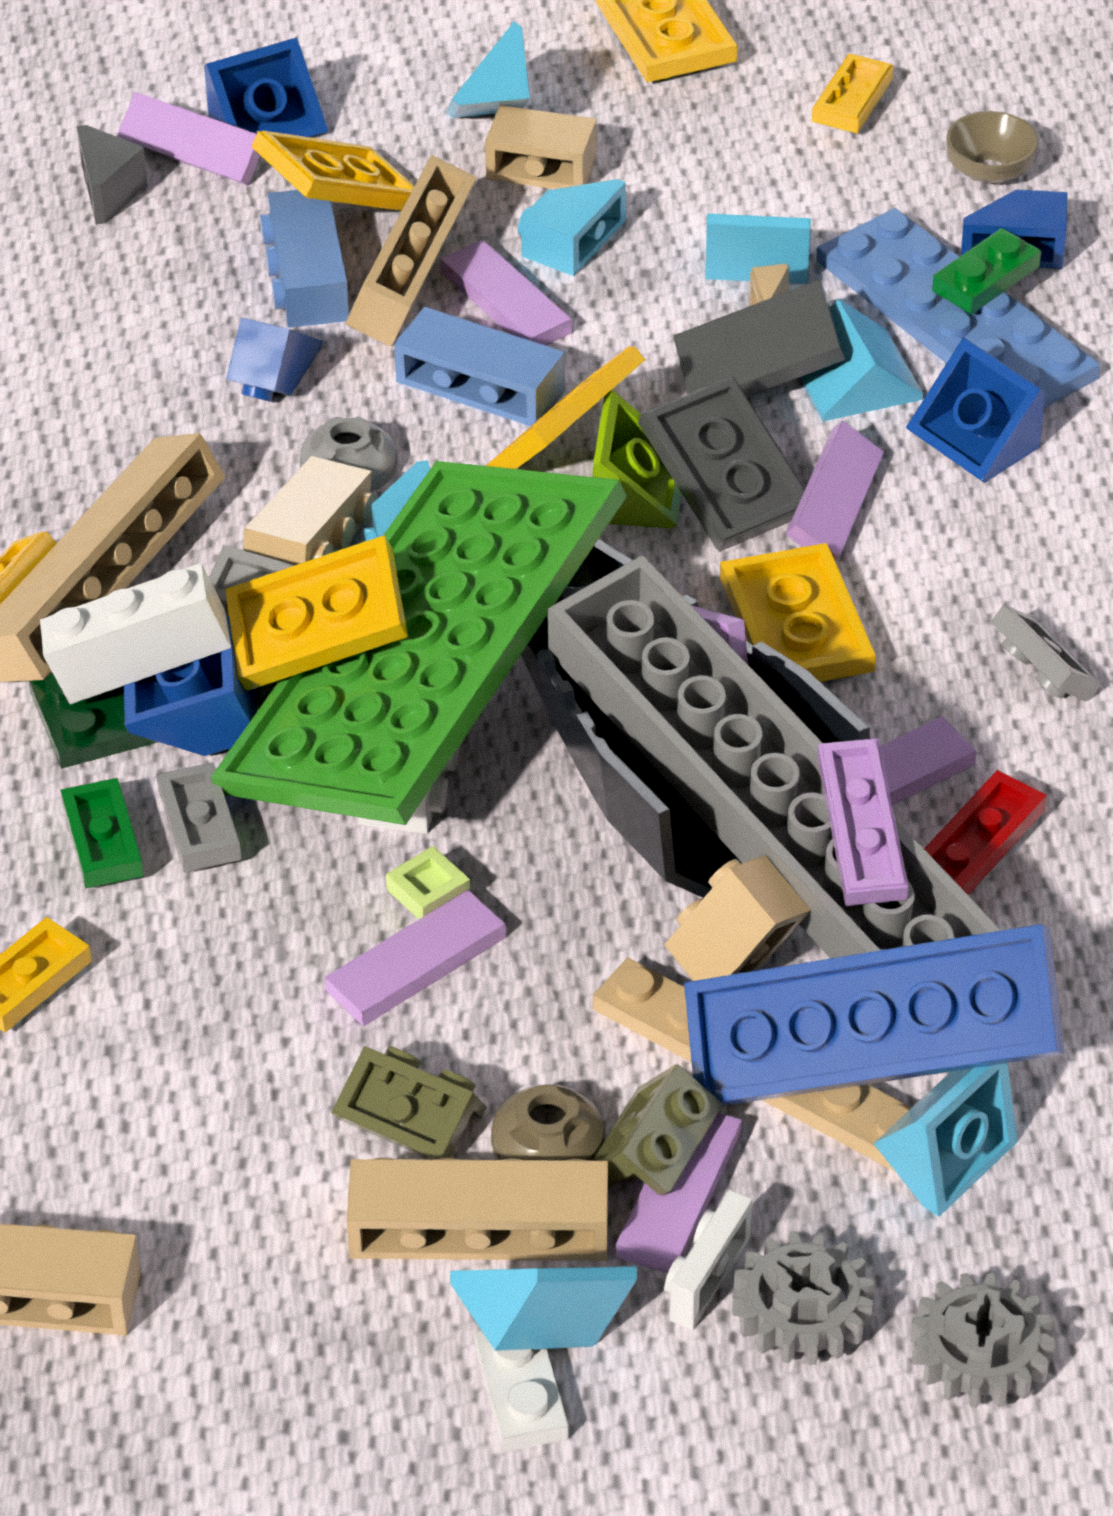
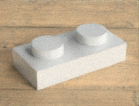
M729 1190L715 1212L707 1210L704 1213L695 1232L693 1248L686 1258L678 1256L674 1260L666 1277L664 1291L670 1294V1321L694 1330L751 1238L752 1199Z
M481 1330L475 1331V1349L503 1452L568 1440V1423L547 1349L495 1351Z

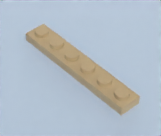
M627 957L593 994V1010L691 1062L685 987ZM869 1084L762 1100L895 1172L873 1143L912 1108Z

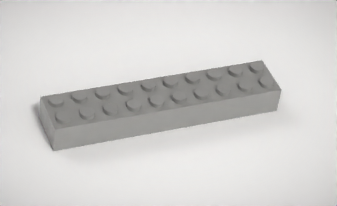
M643 555L548 608V649L554 659L742 863L766 855L810 908L811 911L799 925L829 958L1001 931L896 819L895 823L909 887L907 900L845 905L817 759L818 744L823 743Z

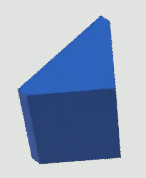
M297 37L204 65L209 118L255 134L263 130L314 137L329 131Z
M963 337L907 424L906 429L986 483L1040 448L1045 391Z

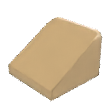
M788 264L752 267V271H750L749 306L789 291L790 268Z

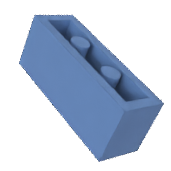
M298 190L267 193L269 214L260 215V227L263 245L273 244V246H265L269 277H279L271 279L275 310H285L288 328L345 322L349 316L347 279L331 201L306 198Z
M423 307L394 343L397 383L528 426L533 425L548 412L565 392L564 351L427 307Z

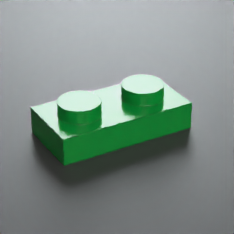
M1000 228L933 275L932 291L966 312L973 314L1036 270L1040 265L1041 250Z
M118 778L60 789L62 805L85 889L143 877L142 859Z

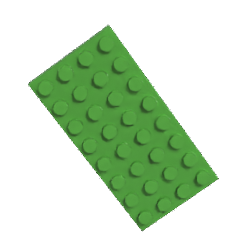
M436 461L384 533L393 548L408 637L279 680L210 777L213 784L222 787L224 795L406 825L548 615V608L556 603L627 496L620 480Z

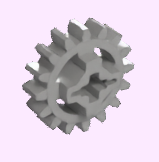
M791 1231L788 1244L780 1246L771 1237L766 1238L764 1242V1256L749 1250L745 1254L744 1269H737L734 1273L732 1313L733 1316L740 1317L741 1335L747 1337L758 1334V1351L762 1354L771 1350L774 1346L782 1348V1362L789 1363L792 1360L795 1352H804L810 1365L817 1364L818 1352L824 1349L838 1359L843 1356L844 1339L859 1345L862 1341L863 1325L872 1324L875 1283L874 1279L865 1277L866 1261L863 1258L847 1261L848 1244L841 1242L831 1250L824 1247L825 1239L823 1233H817L811 1243H802L798 1232ZM841 1290L845 1295L846 1302L841 1300ZM761 1292L766 1295V1304L771 1307L769 1310L760 1297Z
M967 1273L961 1274L959 1288L955 1290L946 1283L939 1282L936 1284L935 1300L922 1297L919 1301L918 1317L912 1318L910 1342L913 1343L912 1362L915 1365H925L923 1381L927 1385L941 1380L944 1381V1398L948 1400L957 1396L960 1391L968 1393L970 1407L974 1408L978 1407L982 1396L991 1395L998 1407H1004L1006 1394L1011 1390L1023 1399L1029 1397L1031 1380L1044 1383L1047 1378L1048 1363L1053 1362L1056 1341V1338L1052 1337L1054 1320L1052 1315H1040L1042 1299L1038 1295L1030 1296L1024 1300L1020 1298L1021 1283L1016 1280L1011 1282L1005 1289L996 1287L997 1280L994 1273L987 1274L983 1285H974L973 1280ZM986 1331L985 1345L980 1347L978 1343L980 1342L981 1332Z

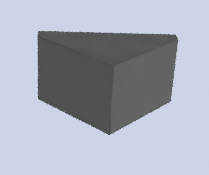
M88 125L76 126L81 167L95 224H105L147 186L144 147Z

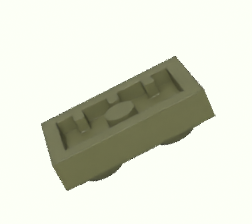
M364 1046L331 1113L338 1120L430 1160H438L441 1158H451L471 1115L482 1119L487 1107L474 1094L473 1091L476 1085L457 1073L442 1069L439 1077L420 1070L419 1067L422 1062L401 1049L388 1046L385 1054Z
M675 1064L639 1086L592 1160L608 1161V1188L623 1179L627 1183H632L639 1177L658 1195L662 1196L670 1192L720 1111L721 1102L679 1064Z

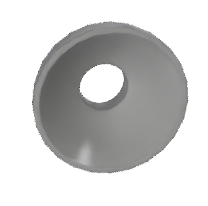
M338 416L328 420L324 425L308 435L300 451V468L311 456L372 471L371 492L383 487L391 480L398 464L395 444L391 436L382 428L358 416L355 418H341ZM345 435L362 437L359 441L351 444H341L333 440L334 437Z

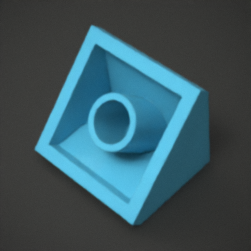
M515 21L511 24L452 98L445 112L452 118L496 114L500 105L517 108L525 107L530 99L523 33L520 25Z
M707 213L705 279L750 281L752 267L788 264L790 268L789 283L808 284L811 218Z
M838 299L830 309L845 360L799 377L822 421L923 400V393L886 328Z
M1008 1063L951 1071L873 1143L922 1206L938 1217L1018 1143Z
M637 1266L450 1271L451 1286L495 1351L592 1347L597 1344L637 1281Z

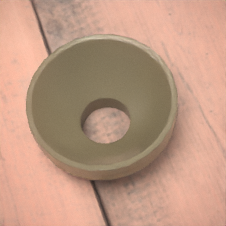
M980 111L967 114L950 126L946 139L947 155L953 166L973 181L997 185L1021 175L1031 167L1037 153L1038 137L1033 127L1022 118L1005 112ZM984 160H994L1000 162L1001 164L991 165L982 164L979 162Z
M555 1084L527 1087L511 1095L496 1111L491 1128V1147L496 1160L516 1158L520 1160L565 1161L568 1159H583L592 1161L605 1140L603 1120L600 1111L593 1101L572 1088ZM544 1104L556 1105L566 1113L563 1119L554 1124L538 1123L529 1114L534 1108Z

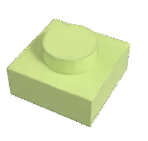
M431 846L386 873V886L390 894L415 917L420 919L464 891H470V879L434 846Z

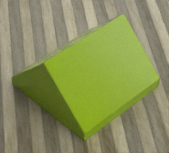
M611 390L604 396L592 467L593 477L620 480L627 496L609 524L672 529L678 523L682 493L638 424L641 413Z

